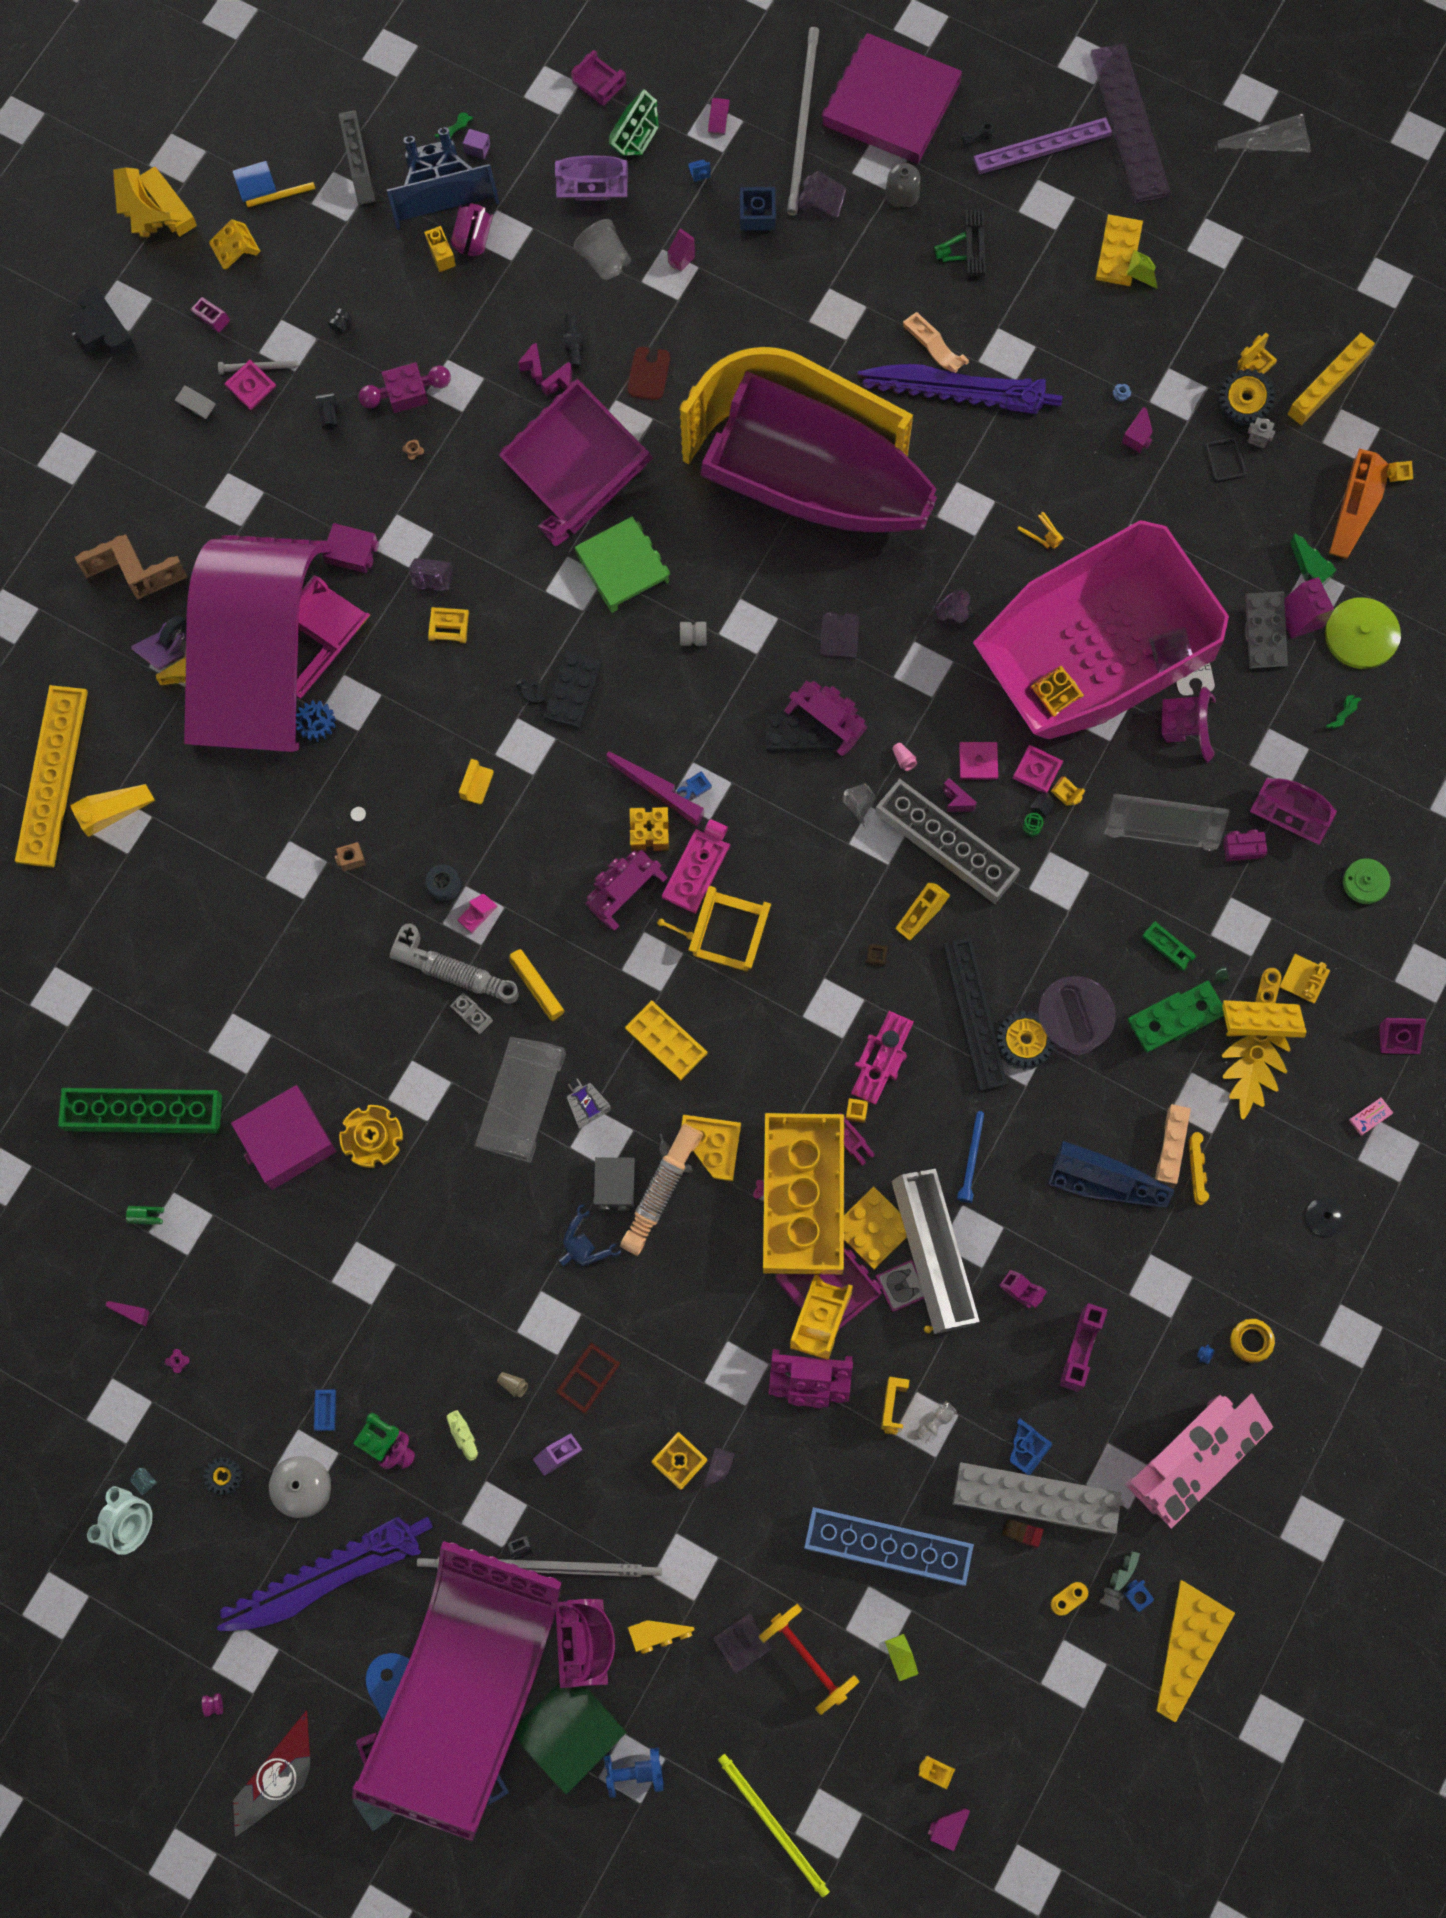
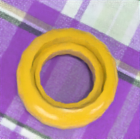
M1246 1319L1238 1323L1232 1330L1230 1337L1231 1348L1235 1355L1248 1363H1259L1267 1359L1273 1352L1275 1345L1274 1334L1271 1328L1263 1321L1257 1319ZM1253 1329L1262 1335L1264 1344L1260 1351L1249 1352L1243 1347L1241 1338L1245 1331Z

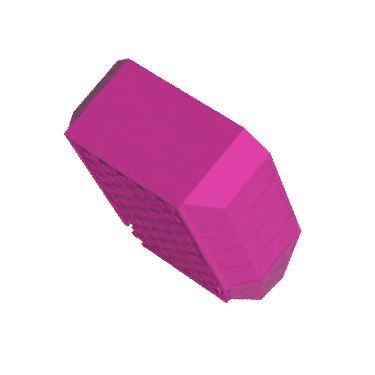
M1140 520L1029 582L979 635L973 644L1033 734L1052 739L1104 724L1180 679L1187 677L1206 664L1213 662L1224 641L1229 615L1169 529L1163 525ZM1062 665L1084 696L1059 712L1055 717H1052L1030 686L1056 667Z

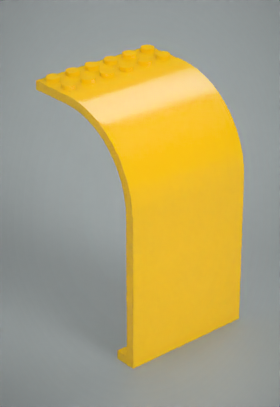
M771 347L745 349L721 359L703 375L696 386L691 388L688 399L684 400L679 408L681 413V453L683 454V462L690 464L710 432L721 421L729 417L732 399L746 371L828 405L856 419L885 437L907 457L913 414L803 356L784 349Z

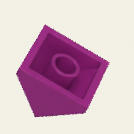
M1385 1018L1379 1024L1381 1053L1420 1054L1426 1020Z

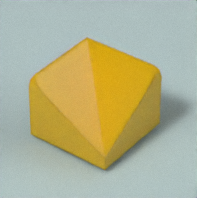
M849 1098L846 1119L848 1121L865 1123L868 1101Z

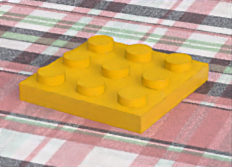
M872 1187L844 1215V1241L873 1270L907 1238L900 1212L875 1187Z

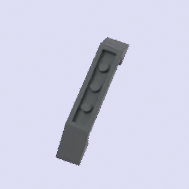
M353 110L339 113L358 205L375 202L357 112Z

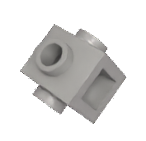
M1257 417L1255 424L1251 422L1247 432L1250 434L1248 443L1265 448L1267 441H1272L1275 431L1272 429L1275 423L1270 422L1268 419Z

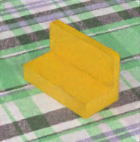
M471 759L459 790L460 799L482 805L494 773L493 770L482 767L477 760Z

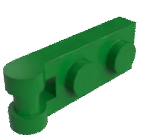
M1156 921L1142 936L1181 971H1184L1187 968L1188 962L1193 961L1196 957L1191 950ZM1179 952L1184 955L1182 959L1177 956Z

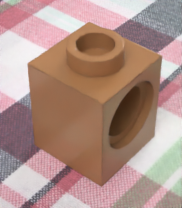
M358 842L336 848L338 855H335L337 866H341L343 871L366 865ZM347 855H354L351 860H345Z

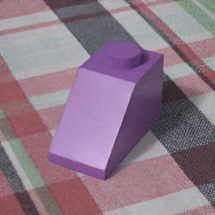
M570 1433L543 1449L533 1461L545 1476L581 1452L582 1448Z

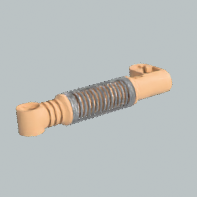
M687 1124L682 1125L668 1155L664 1156L657 1168L658 1171L654 1174L655 1177H652L653 1180H651L650 1186L646 1190L647 1193H644L645 1196H643L642 1202H640L635 1211L636 1221H633V1225L630 1226L632 1230H628L620 1244L621 1248L636 1256L639 1255L646 1242L645 1236H648L647 1232H650V1228L657 1224L661 1216L660 1213H663V1207H666L665 1204L669 1200L667 1197H671L669 1194H672L671 1191H674L673 1188H676L674 1184L677 1185L675 1181L679 1182L677 1178L680 1179L679 1175H682L685 1169V1162L689 1154L698 1146L703 1136L702 1132Z

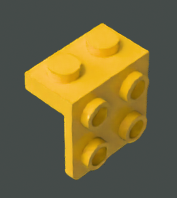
M1267 333L1263 336L1259 335L1253 341V345L1250 348L1246 347L1240 354L1242 357L1237 363L1238 368L1236 372L1242 369L1243 371L1246 369L1253 371L1255 369L1258 370V373L1262 372L1265 374L1276 364L1277 359L1264 349L1269 337Z

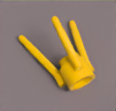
M1041 512L1038 518L1049 531L1045 535L1046 541L1022 527H1018L1019 531L1040 542L1047 549L1050 546L1055 549L1064 540L1044 512Z

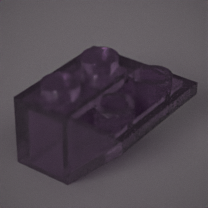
M413 559L409 566V574L413 586L420 589H425L426 587L434 588L438 591L450 589L453 570L451 562Z

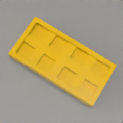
M1108 214L1095 280L1131 286L1132 277L1127 275L1132 254L1134 250H1138L1143 224L1142 220Z
M1225 1000L1223 1002L1222 1008L1228 1034L1305 1038L1306 1028L1300 1005Z
M653 1001L625 1027L639 1043L680 1081L708 1054L700 1044Z

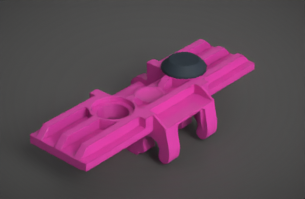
M891 1011L888 1012L877 1037L873 1035L868 1036V1042L861 1058L855 1064V1067L860 1069L861 1073L851 1094L875 1105L877 1104L888 1077L890 1076L892 1080L896 1081L898 1069L902 1061L904 1062L907 1057L906 1053L901 1049L914 1021ZM875 1044H877L881 1048L873 1065L866 1064ZM876 1072L880 1074V1077L874 1080L870 1078L869 1074Z

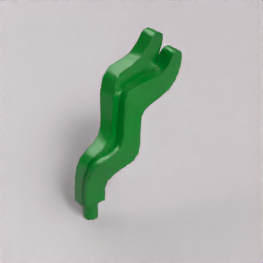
M460 113L456 124L448 127L450 138L454 133L464 129L467 123L473 120V117L467 116V113ZM435 134V138L440 140L439 134Z
M1354 695L1347 696L1344 700V710L1336 716V722L1327 724L1326 728L1335 729L1341 727L1344 724L1345 718L1356 711L1357 703L1361 701V698L1353 699Z

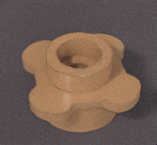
M417 440L407 442L402 448L403 452L408 454V459L414 460L416 456L424 453V449L420 447Z

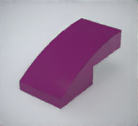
M712 98L708 133H726L730 100Z

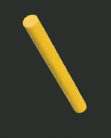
M314 182L246 201L247 207L315 189Z

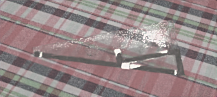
M1303 114L1217 141L1218 148L1311 152Z

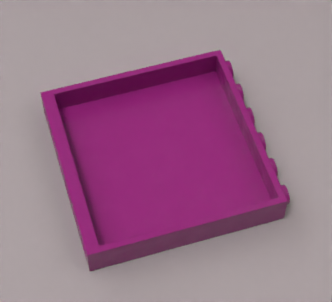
M867 33L864 39L861 38L859 41L858 51L853 53L850 66H846L843 79L838 81L835 94H831L829 106L825 107L822 112L823 126L919 164L961 82L962 71Z
M578 379L575 382H571L562 394L557 395L553 403L549 407H545L536 419L530 421L527 428L523 432H519L509 445L502 448L499 454L503 461L559 519L568 524L569 530L573 534L587 523L653 459L644 446Z

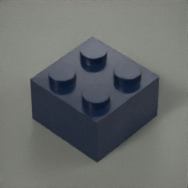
M775 187L740 188V230H775Z

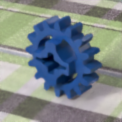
M313 700L311 705L304 703L305 708L299 707L300 714H296V719H298L296 720V726H298L296 729L298 733L301 732L303 738L308 735L309 741L313 737L316 738V741H319L321 736L326 739L325 734H332L330 728H335L333 722L336 721V718L333 716V710L329 709L328 704L323 706L321 701L315 704ZM322 713H325V714H326L327 719H325V717H323ZM303 723L308 725V730L304 727Z

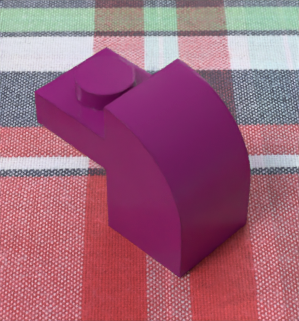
M1012 1270L1009 1271L999 1285L1011 1297L1028 1308L1031 1306L1036 1308L1047 1293L1044 1288L1032 1284L1022 1274Z

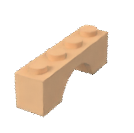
M1173 1104L1167 1110L1164 1143L1155 1176L1157 1181L1170 1188H1174L1178 1182L1191 1108Z

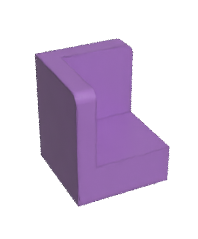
M469 129L463 142L464 152L485 159L490 147L489 135Z

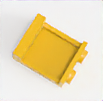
M889 1377L887 1381L881 1429L885 1430L886 1434L897 1435L903 1429V1424L892 1423L895 1392H906L908 1390L909 1380Z

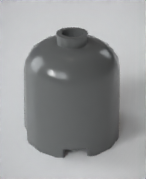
M900 163L892 167L888 173L885 194L887 201L896 208L908 206L909 208L917 203L920 196L921 177L915 166L909 163Z

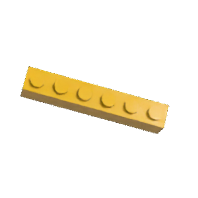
M1360 333L1291 405L1288 415L1302 426L1368 357L1375 343L1363 333Z

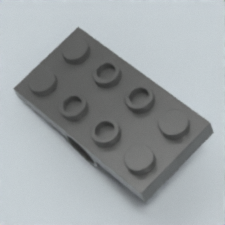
M1284 591L1245 594L1247 620L1245 624V638L1248 641L1249 669L1288 666Z

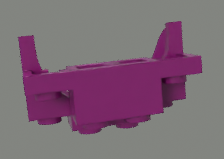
M806 681L798 692L793 691L789 698L792 700L784 711L790 715L792 711L801 706L844 740L837 752L841 756L845 755L867 729V726L864 724L865 720L855 714L858 710L854 707L855 703L848 697L846 699L840 696L841 692L835 687L829 688L825 686L821 691L822 687L818 683Z
M1267 777L1250 812L1320 845L1337 810L1322 795L1305 785L1288 779Z
M642 850L631 852L627 856L628 861L624 858H619L618 860L615 858L608 865L609 869L605 873L602 871L595 877L596 882L593 886L596 889L586 897L588 901L585 905L612 930H616L619 927L612 918V915L652 875L659 878L662 882L668 878L659 869L662 865L657 860L652 861Z
M773 1349L769 1384L770 1395L776 1397L784 1396L788 1399V1404L815 1408L828 1407V1404L833 1401L837 1403L849 1402L853 1368L852 1357L845 1356V1361L779 1355L780 1350ZM786 1372L791 1373L790 1378L785 1374ZM831 1376L837 1378L831 1382Z
M577 1599L558 1602L556 1623L560 1688L608 1685L607 1672L614 1656L615 1638L612 1625L604 1612L603 1599Z

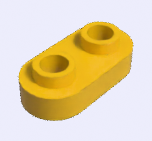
M1081 1582L1070 1584L1052 1598L1050 1603L1052 1611L1057 1615L1068 1614L1087 1599L1088 1589ZM1075 1589L1081 1590V1596L1077 1597L1075 1595ZM1059 1601H1063L1065 1603V1607L1063 1609L1058 1607Z

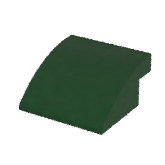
M559 1682L517 1725L514 1736L547 1775L567 1795L627 1731L613 1718L614 1716L586 1686L560 1688Z

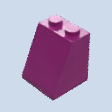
M1319 577L1301 583L1284 599L1286 630L1290 638L1293 639L1323 628L1327 624L1334 611V607Z

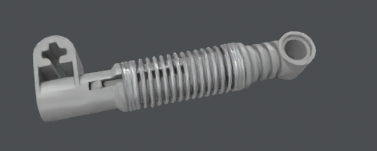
M405 924L399 930L390 952L391 959L421 969L422 973L438 979L441 978V980L444 979V981L450 982V984L463 986L466 990H472L474 993H487L493 997L496 996V998L501 999L507 1004L517 1001L519 992L514 982L509 980L501 981V979L496 977L492 978L486 970L475 968L434 951L426 952L418 949L421 937L418 929L413 924ZM409 939L412 945H407L405 943H402V941L408 942ZM506 989L513 990L511 995H504Z

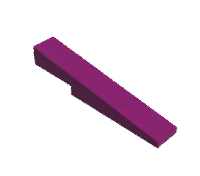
M608 751L606 754L607 762L695 826H698L704 816L703 807L675 794L674 784Z

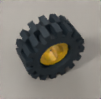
M216 1458L212 1463L209 1462L208 1468L204 1470V1483L215 1494L229 1495V1493L235 1492V1489L240 1486L239 1483L242 1481L241 1467L229 1458ZM219 1472L228 1473L226 1481L218 1480Z

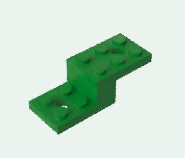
M1206 981L1181 995L1179 992L1129 1017L1127 1021L1144 1050L1148 1053L1173 1039L1178 1041L1224 1017L1223 1004L1210 982ZM1203 1002L1206 1005V1010L1199 1011L1196 1008V1003ZM1152 1022L1157 1023L1160 1027L1159 1031H1152L1149 1028V1024Z

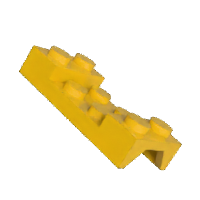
M814 1275L791 1338V1349L829 1360L841 1320L852 1295L853 1285H846L842 1288L826 1284L819 1275Z

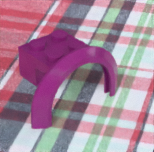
M1205 686L1201 688L1199 697L1163 699L1162 736L1166 742L1185 741V736L1199 735L1202 755L1205 761L1209 763L1214 756V750L1209 740L1207 710L1210 699L1213 703H1216L1214 695Z

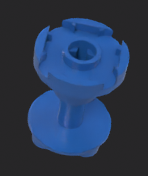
M659 1748L650 1749L651 1760L637 1761L633 1767L613 1769L611 1754L604 1756L609 1797L616 1798L615 1782L635 1779L637 1784L653 1782L655 1792L664 1791L662 1768L659 1761Z

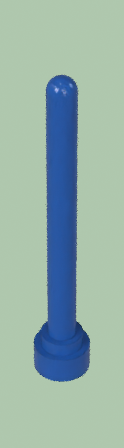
M982 1111L976 1113L964 1185L958 1191L957 1200L960 1202L972 1203L974 1194L972 1193L971 1185L984 1119Z

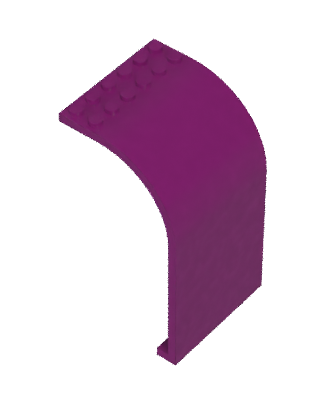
M221 535V539H211L203 546L193 568L187 602L184 744L289 752L299 750V743L295 742L298 620L301 591L312 559L318 553L331 552L333 545H328L327 541L310 540L309 543V540L275 538L274 540L271 537H257L256 540L254 536Z
M443 1541L440 1548L435 1586L418 1640L360 1778L353 1787L352 1798L473 1841L535 1680L552 1627L562 1582L557 1581L553 1577L539 1575L533 1570L519 1568L513 1563L499 1561L493 1556L488 1557L479 1554L473 1549L468 1550L459 1547L456 1543Z

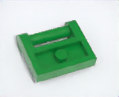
M370 1413L366 1418V1425L353 1444L381 1462L398 1437L399 1429L383 1422L375 1413ZM376 1427L386 1433L384 1439L373 1432Z

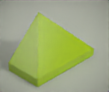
M904 1634L884 1641L899 1681L919 1674L912 1651Z

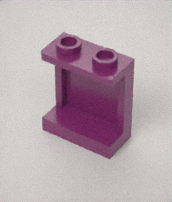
M595 50L587 54L583 61L576 65L571 72L572 83L603 106L626 84V73L621 69L618 72L613 70L597 57Z

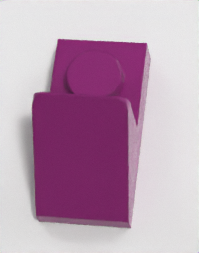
M537 343L532 344L520 359L518 365L519 371L530 370L532 379L535 378L536 384L540 385L543 382Z
M569 362L541 382L542 392L546 396L555 393L560 386L564 390L567 389L572 379V369Z
M553 515L538 525L539 529L554 546L559 545L569 537L566 531L569 529L568 524Z
M949 778L943 785V792L949 799L953 798L954 800L947 806V812L974 811L977 802Z

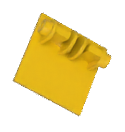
M1294 954L1279 987L1315 1004L1330 970L1326 968L1327 965L1323 962H1320L1318 965Z

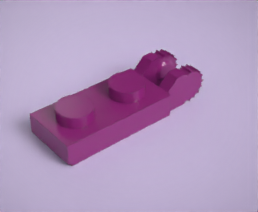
M844 1116V1148L863 1166L865 1160L857 1150L862 1147L871 1158L875 1154L866 1144L865 1139Z

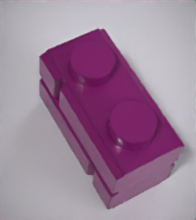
M1249 830L1247 833L1240 834L1239 831H1232L1224 838L1226 861L1265 858L1267 854L1264 832Z

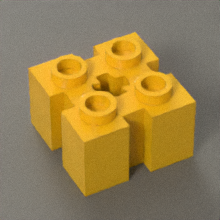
M668 807L652 808L653 812H645V808H630L631 852L634 850L646 851V847L651 846L654 847V851H669Z

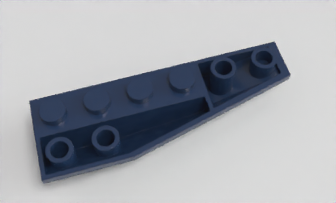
M1065 1141L1062 1142L1048 1182L1049 1185L1088 1198L1166 1208L1174 1194L1173 1189L1137 1169Z

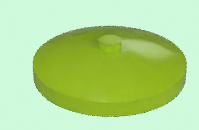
M1353 598L1342 602L1334 609L1325 626V639L1331 653L1343 664L1357 669H1371L1386 663L1393 656L1400 643L1401 631L1396 616L1387 606L1370 598Z

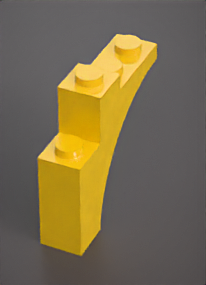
M125 167L113 170L117 213L124 214L128 218L131 217L132 233L139 234V237H150V234L157 233V228L163 227V224L174 226L176 222L183 221V214L166 212L152 202L142 185L139 169Z

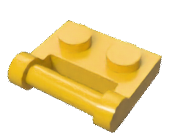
M432 607L428 634L429 641L438 639L466 643L469 611ZM436 628L461 629L460 634L436 632Z

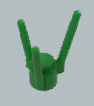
M966 232L943 244L934 246L937 260L942 259L943 263L954 260H967V256L948 257L951 254L950 245L966 238Z

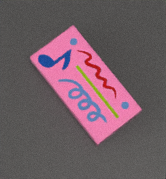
M1380 1098L1349 1121L1360 1136H1362L1392 1115L1393 1112L1384 1100Z

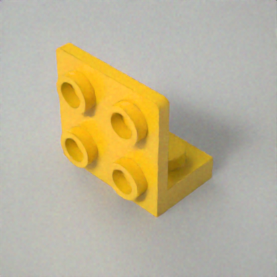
M233 219L209 241L221 266L226 270L244 252L255 256L260 252L247 226Z

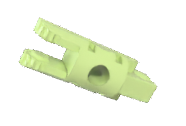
M458 1410L453 1411L446 1416L450 1432L467 1460L474 1461L478 1455L474 1444L475 1439Z

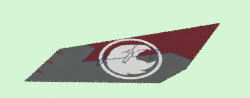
M307 1710L234 1798L235 1837L304 1788L311 1767Z

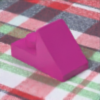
M485 894L470 900V907L457 920L471 934L498 907Z

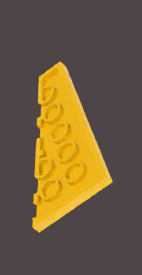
M1182 1580L1179 1582L1167 1658L1156 1709L1157 1712L1173 1722L1177 1721L1235 1612Z

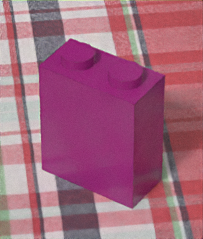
M333 523L327 539V544L333 545L332 551L323 552L322 557L325 563L367 573L368 568L372 567V556L378 550L379 541H377L374 533Z

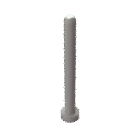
M296 360L254 363L261 370L297 368L299 366ZM218 362L219 375H224L225 372L238 371L246 363L224 364L223 362Z

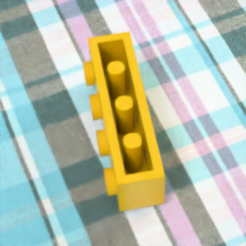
M155 166L140 175L145 192L157 207L166 212L183 214V221L176 222L174 226H168L172 233L175 231L180 237L197 226L193 215Z

